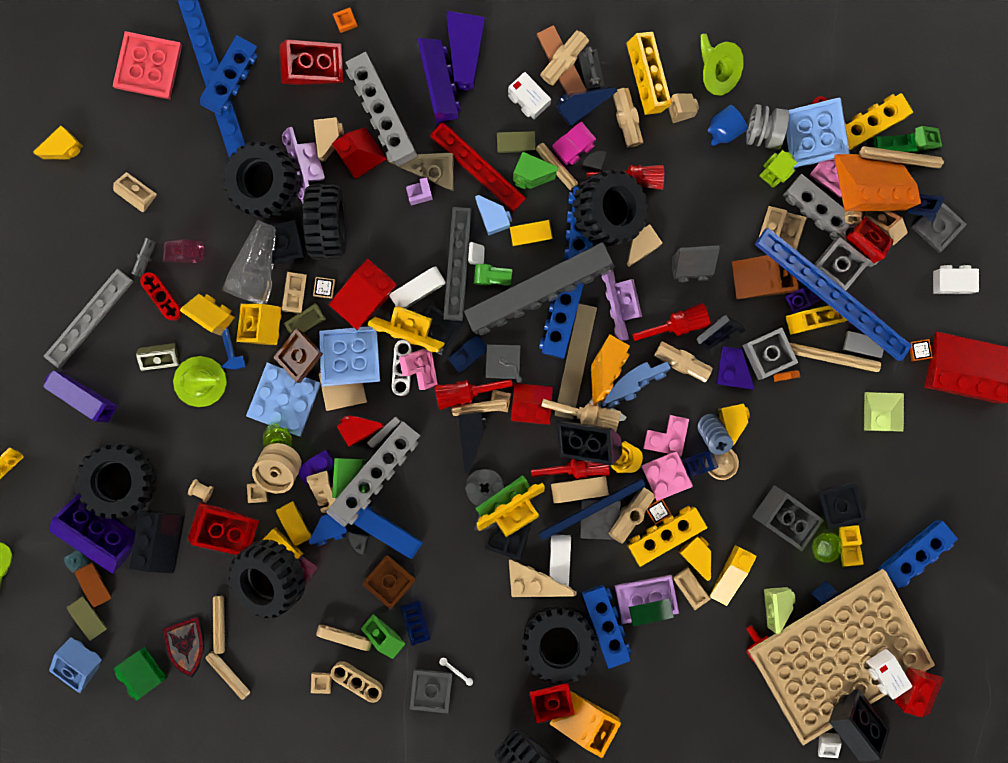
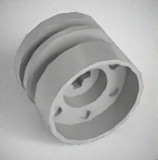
M755 104L747 121L746 144L752 145L755 140V145L760 146L763 139H765L766 148L779 150L786 135L789 111L775 108L771 116H769L768 106H764L762 110L761 105Z

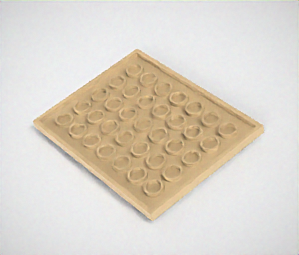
M883 569L782 629L780 634H774L748 650L802 745L833 728L829 723V719L834 706L854 690L859 689L870 704L885 696L877 687L879 684L878 680H874L868 672L870 667L866 662L884 649H887L895 656L905 674L908 667L925 672L935 666L887 572Z

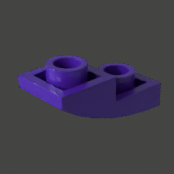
M804 287L785 297L793 313H797L822 300L808 287Z

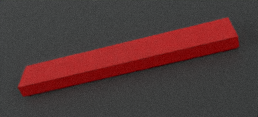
M444 122L430 134V137L447 153H453L454 159L510 211L514 213L526 200L524 195Z

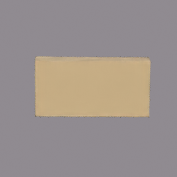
M686 567L672 577L694 610L711 600L689 567Z

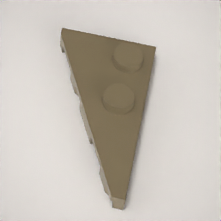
M453 153L417 154V157L398 166L422 178L427 177V180L454 191ZM387 157L389 163L397 166L394 161L390 162L389 158Z

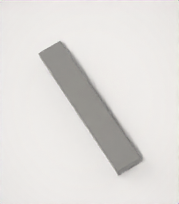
M117 268L43 357L55 367L61 369L134 281Z

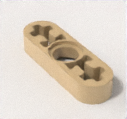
M319 625L316 636L360 650L369 651L372 643L367 637L330 626Z

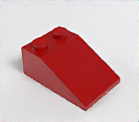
M286 39L280 45L282 84L306 85L343 82L341 44Z
M367 259L333 298L329 306L358 330L390 297L389 295L396 290L397 284L372 261Z
M199 502L188 540L194 546L237 555L252 544L259 520Z

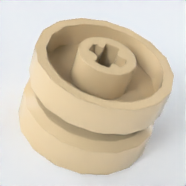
M280 443L270 444L261 452L252 469V476L256 484L265 491L275 494L284 493L293 486L296 476L301 469L302 461L299 454L293 448Z

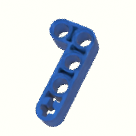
M369 505L364 510L360 508L356 513L359 515L354 521L356 526L410 559L414 558L423 544L420 539L378 514Z

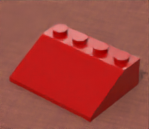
M935 332L932 347L933 358H930L924 388L998 404L1008 403V347Z

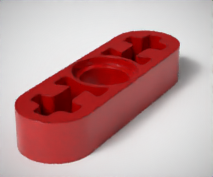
M151 272L143 274L140 283L163 316L171 321L180 319L182 316L181 307L160 278ZM154 278L152 282L156 287L159 288L154 289L153 286L147 284V279ZM161 291L166 293V299L163 302L157 300V294ZM168 304L171 308L176 309V315H169L170 310L165 305Z

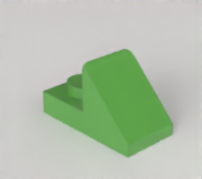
M921 126L915 128L916 132L911 133L915 134L917 152L942 147L939 128Z

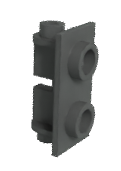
M587 47L584 49L585 52H580L579 54L586 90L605 86L597 49L592 50V47Z

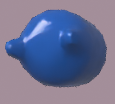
M727 106L710 120L708 132L713 136L711 141L713 146L719 143H729L747 130L748 127L744 118L734 106Z

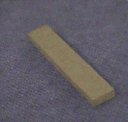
M578 304L557 403L576 408L597 307ZM555 410L554 416L574 419V415Z

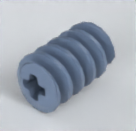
M707 414L699 420L697 425L698 431L710 452L717 455L727 453L732 448L733 441L719 417L715 414Z

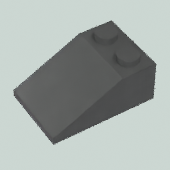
M719 245L679 248L671 257L673 280L678 279V282H689L690 278H697V281L709 280V277L713 276L720 250Z
M776 486L772 487L752 516L801 551L804 550L824 521L817 514Z

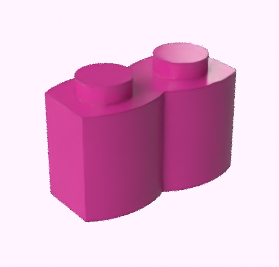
M581 121L552 145V149L566 166L568 164L574 165L580 159V154L584 151L588 153L595 147L596 138Z

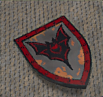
M199 616L162 628L169 660L178 671L192 678L200 667L205 648Z

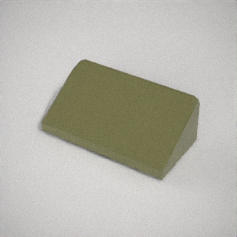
M176 343L142 347L136 353L141 371L179 366Z

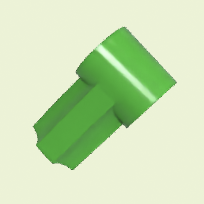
M487 264L475 265L474 284L511 286L512 269L496 268Z

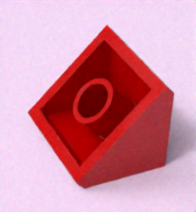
M866 216L845 237L847 241L873 263L883 260L894 242L892 238Z

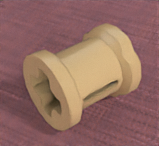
M195 479L188 490V495H195L206 503L211 497L214 487H207Z

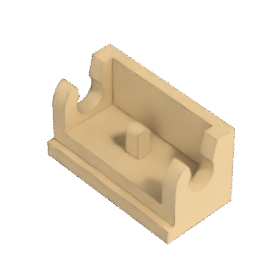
M287 272L282 312L301 313L307 275Z
M324 471L306 477L318 505L324 506L329 504L327 507L320 509L322 513H326L337 499L332 498L333 483L328 472Z

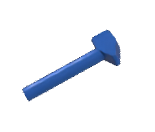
M226 327L222 337L228 361L221 367L233 370L246 367L244 356H235L229 329Z

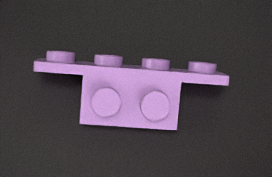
M288 127L283 132L282 141L286 145L288 154L292 155L295 159L294 163L299 167L297 174L301 175V182H298L300 187L298 197L303 204L304 191L309 186V183L323 181L325 176L318 158L315 142L297 144L293 128Z
M612 268V271L603 275L602 279L606 283V297L611 304L610 314L616 326L614 328L615 335L619 340L625 341L629 340L625 321L642 317L634 279L616 283Z

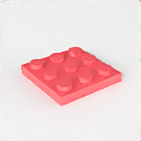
M125 31L113 87L170 100L182 44L180 42Z

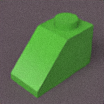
M374 614L361 628L375 648L392 659L405 645L398 634Z

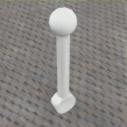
M446 658L440 659V665L448 667L466 681L468 686L473 684L471 678H467L451 666Z

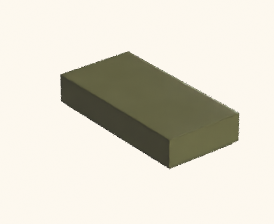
M535 131L497 133L498 153L535 152Z
M317 303L284 322V325L290 335L296 328L305 334L327 319Z

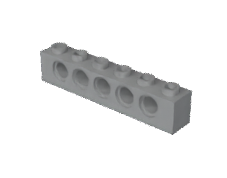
M364 52L348 60L346 64L349 69L346 72L350 80L354 79L356 83L354 89L359 97L362 96L364 99L362 105L366 113L370 112L372 116L370 119L374 129L378 128L380 132L378 138L382 146L386 145L389 150L386 154L390 162L394 161L397 166H400L417 157L418 155L368 54ZM363 75H368L365 80H360ZM371 91H376L374 96L368 97ZM379 107H384L381 113H376ZM392 123L390 129L384 130L386 124ZM395 140H400L398 146H392Z
M803 174L799 175L783 194L786 197L785 200L790 205L797 206L803 216L814 220L815 225L819 229H825L830 234L831 239L836 240L841 237L861 253L845 239L847 236L846 231H852L857 224L846 223L844 208ZM802 194L808 195L809 202H805L802 199ZM817 206H821L824 209V214L817 212ZM832 218L838 220V226L832 224ZM870 261L867 266L872 267L876 265L878 262L873 263L872 261Z
M402 421L329 507L326 513L343 527L348 523L352 525L359 517L356 514L360 508L364 510L371 502L369 497L372 493L378 494L383 487L382 481L384 479L389 480L396 472L393 470L396 464L401 466L407 458L405 456L408 450L412 452L419 444L416 440L420 435ZM396 442L403 445L402 450L396 448ZM383 457H389L392 463L386 464L383 461ZM371 471H377L380 478H373ZM363 485L367 488L368 492L361 493L358 487ZM352 500L355 503V508H349L346 505V501Z

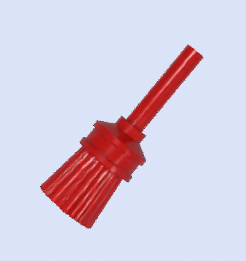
M630 165L627 171H625L629 176H633L637 180L636 183H640L642 187L663 190L664 165L645 167ZM587 172L586 178L601 172Z
M700 303L685 311L680 310L677 313H671L670 320L666 321V324L634 333L632 337L634 341L666 331H669V333L674 332L677 336H680L692 330L709 328L711 322L705 305Z
M512 379L476 386L475 384L471 385L468 380L462 382L458 381L457 384L434 385L439 410L460 403L461 405L472 403L474 396H478V393L511 387L513 384Z
M571 459V462H568L567 465L531 470L532 477L568 473V475L572 474L576 480L587 478V476L610 475L609 465L577 459Z

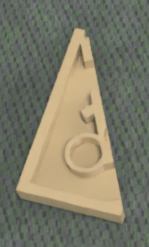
M516 559L509 560L512 597L577 595V592L571 587L554 581L550 576L537 572L534 568L517 562L518 560Z

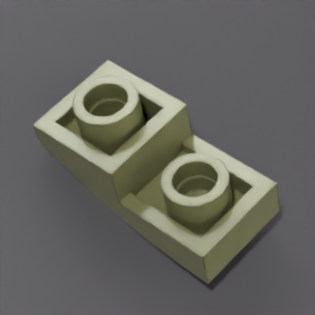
M84 595L66 607L90 641L107 630V626L95 613V609Z

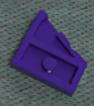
M721 347L716 384L754 390L742 349Z

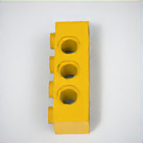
M653 32L636 33L626 44L645 115L662 113L672 103Z
M902 93L897 96L892 94L883 100L885 103L880 106L876 103L867 109L868 113L864 115L859 113L851 118L852 122L846 125L849 150L866 142L913 113ZM884 109L890 112V117L885 115ZM868 119L873 120L874 126L869 125ZM851 128L856 129L858 131V135H854L851 131Z
M686 506L679 511V515L675 517L671 515L664 519L662 525L658 527L653 525L641 537L638 534L629 539L630 543L627 546L640 567L707 529L706 524L695 507L690 508V506ZM681 520L687 522V527L684 530H679L678 523ZM664 530L670 531V537L667 540L661 538V533ZM648 539L654 541V546L651 549H645L644 543Z

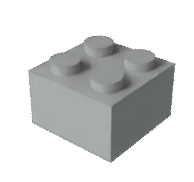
M839 237L830 244L814 265L846 291L870 261Z
M782 328L742 345L758 380L798 363Z

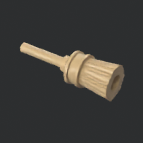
M543 399L542 407L577 416L576 419H580L581 424L612 428L615 432L621 416V411L599 408L598 405L594 406L591 403H588L584 408L579 407L578 409Z

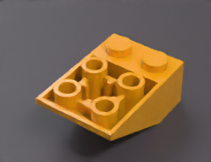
M610 334L591 365L594 406L599 401L603 402L607 394L610 393L614 385L613 382L619 376L622 365L625 364L630 355L627 353L630 345Z
M570 691L575 714L553 719L549 724L586 750L603 758L621 725L620 719Z

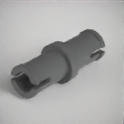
M148 238L144 239L140 253L136 255L138 258L131 272L132 274L142 277L148 262L152 260L150 257L157 242Z

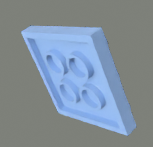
M840 97L788 110L789 121L786 131L788 150L797 162L793 168L835 159L834 155L850 154Z
M371 326L360 327L358 330L346 328L319 331L320 351L323 353L320 357L322 387L380 381L378 331L374 330Z
M267 363L246 416L301 437L321 383L307 377L301 383H297L283 368Z

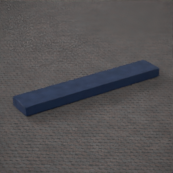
M640 478L539 531L541 539L545 540L645 487V483Z

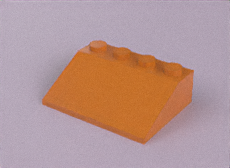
M860 154L834 155L845 211H905L921 204L918 185L903 163L861 158Z

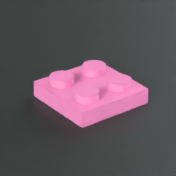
M678 451L642 465L656 501L693 486Z

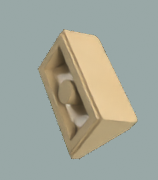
M127 172L116 180L113 185L115 193L141 212H144L157 196L155 192Z

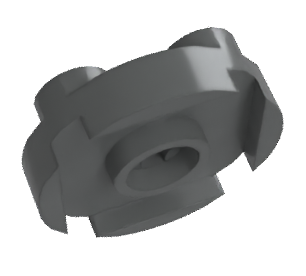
M480 469L469 476L465 489L469 500L473 504L480 506L504 489L498 473L490 469ZM481 483H483L484 485L488 483L490 485L488 487V489L490 490L488 493L485 491L482 493L480 491L481 486L479 485Z

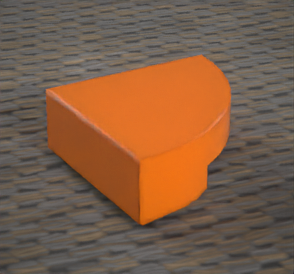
M794 370L773 375L774 382L799 378L800 372Z

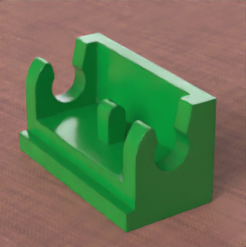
M915 134L876 136L871 138L873 148L908 153L918 151Z

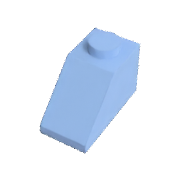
M480 195L475 196L488 236L510 228L509 222H512L509 211L505 212L503 206Z

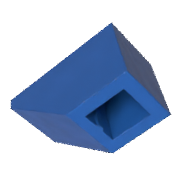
M329 514L322 516L309 540L310 545L316 543V546H321L328 543L327 539L334 537L335 540L346 537L345 533L349 532L348 524L343 527Z

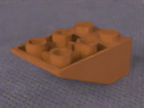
M768 255L732 261L736 299L786 294L799 290L797 279Z

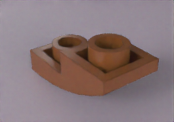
M93 562L74 571L93 608L112 598Z

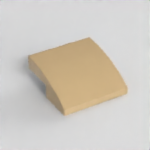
M769 206L760 235L764 229L769 228L797 251L807 217Z
M363 383L324 387L321 385L326 411L367 403Z

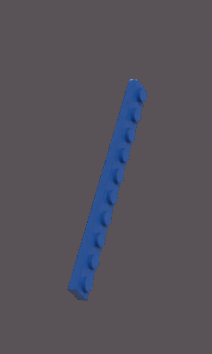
M178 0L207 87L219 66L199 0ZM218 90L217 93L224 95L226 91ZM233 104L221 116L215 113L230 157L232 153H237V148L240 146L246 147Z
M764 229L755 243L758 248L897 361H903L912 346L908 341L771 229Z

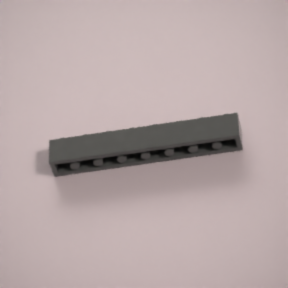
M602 242L465 310L464 313L472 331L477 335H484L490 332V328L496 325L497 327L505 325L508 319L513 317L519 318L525 314V311L529 309L535 310L541 307L542 303L547 300H556L559 298V294L565 291L566 293L572 292L577 289L576 286L582 283L588 284L594 280V277L600 274L603 276L610 273L615 265L606 246Z

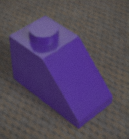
M330 450L321 452L301 465L298 474L305 486L309 484L307 476L324 471L330 472L334 469L335 459Z

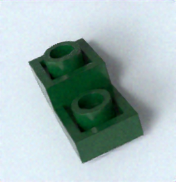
M670 599L629 607L633 626L674 618Z

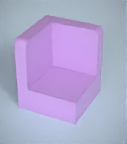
M427 177L419 179L420 183L406 187L411 205L433 200Z

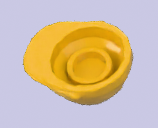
M624 441L622 442V456L610 466L617 473H634L641 467L643 460L642 452L637 447Z

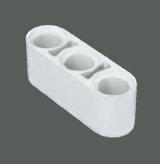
M435 266L398 288L389 296L395 306L407 309L445 285L446 281Z
M406 340L398 341L394 347L392 390L399 396L407 395L411 389V375L402 376V373L398 372L399 357L413 352L412 345ZM402 344L409 346L406 354H400L399 347ZM400 382L406 384V390L402 393H399L396 389L397 384Z
M554 534L551 536L549 576L554 581L569 586L571 535Z

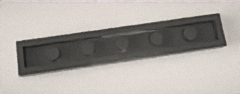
M452 208L443 320L463 321L472 208Z

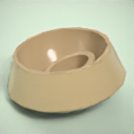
M732 449L721 455L709 452L706 457L705 466L707 472L712 477L718 480H726L736 474L739 460L737 454Z

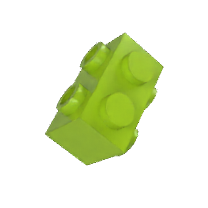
M782 150L778 155L774 153L763 165L765 170L759 176L774 188L780 182L784 183L795 172L793 167L797 162L791 153Z

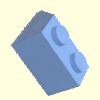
M70 637L54 654L49 671L78 693H81L99 669L102 659H100L97 653L85 648L82 642Z

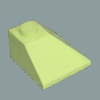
M865 392L864 430L903 432L904 393Z
M788 587L764 589L767 628L776 634H780L793 610L795 594Z

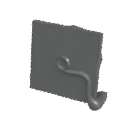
M487 345L486 378L516 379L517 383L522 382V377L519 376L520 345Z

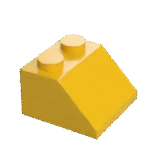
M201 294L196 295L180 309L182 313L211 333L221 336L225 328L229 327L235 318L230 314L231 310L224 305L219 307L215 304L216 300L208 294L205 296Z
M241 304L236 342L277 345L281 307L266 304Z

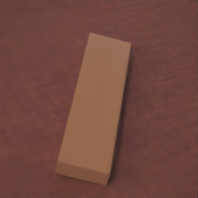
M554 25L537 33V37L550 62L559 47L564 46ZM574 64L559 78L567 94L587 91Z

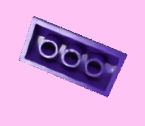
M418 38L436 124L458 119V113L461 112L459 101L454 99V94H457L455 83L450 82L449 76H453L451 65H447L445 58H448L446 46L442 47L441 40Z
M77 494L52 518L49 531L113 574L125 562L133 550L136 533L116 519H106V517L96 516L95 511H88L86 509L88 505L86 503L82 504L79 500L82 496Z

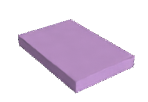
M671 574L614 585L622 624L632 623L629 611L630 606L670 599L673 614L679 613Z

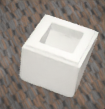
M473 242L469 243L468 261L470 264H484L485 248L483 245Z
M823 733L819 736V757L838 758L842 745L839 734Z

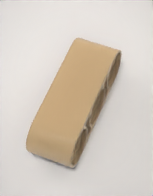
M606 476L551 484L554 503L609 495Z
M345 661L337 662L332 668L331 677L340 685L371 703L377 702L381 698L383 693L382 684ZM336 668H343L345 670V675H338L336 672ZM355 677L360 678L362 685H355L352 679ZM376 688L379 694L373 696L369 693V689Z

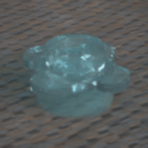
M74 550L72 554L64 557V563L72 573L87 564V560L82 557L81 552L78 550Z

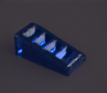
M710 450L681 459L683 463H686L689 478L718 468L715 456ZM704 456L706 457V460L708 462V467H706L705 462L703 460ZM698 458L702 466V469H699V466L697 464L696 459ZM689 461L693 462L696 471L693 472Z
M420 601L401 606L411 645L430 640L431 636ZM415 608H417L418 612L409 615L407 614V611ZM417 616L420 617L419 620H416V621H413V622H410V620H409V619L414 618V617H417ZM422 625V627L412 630V626ZM424 632V635L422 636H414V634Z

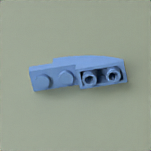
M648 362L628 372L613 386L610 393L607 394L601 403V408L608 406L610 409L619 405V401L625 399L627 402L636 398V394L641 390L640 388L648 385L650 380L655 379L658 381L666 377V373L671 369L668 362L650 368Z

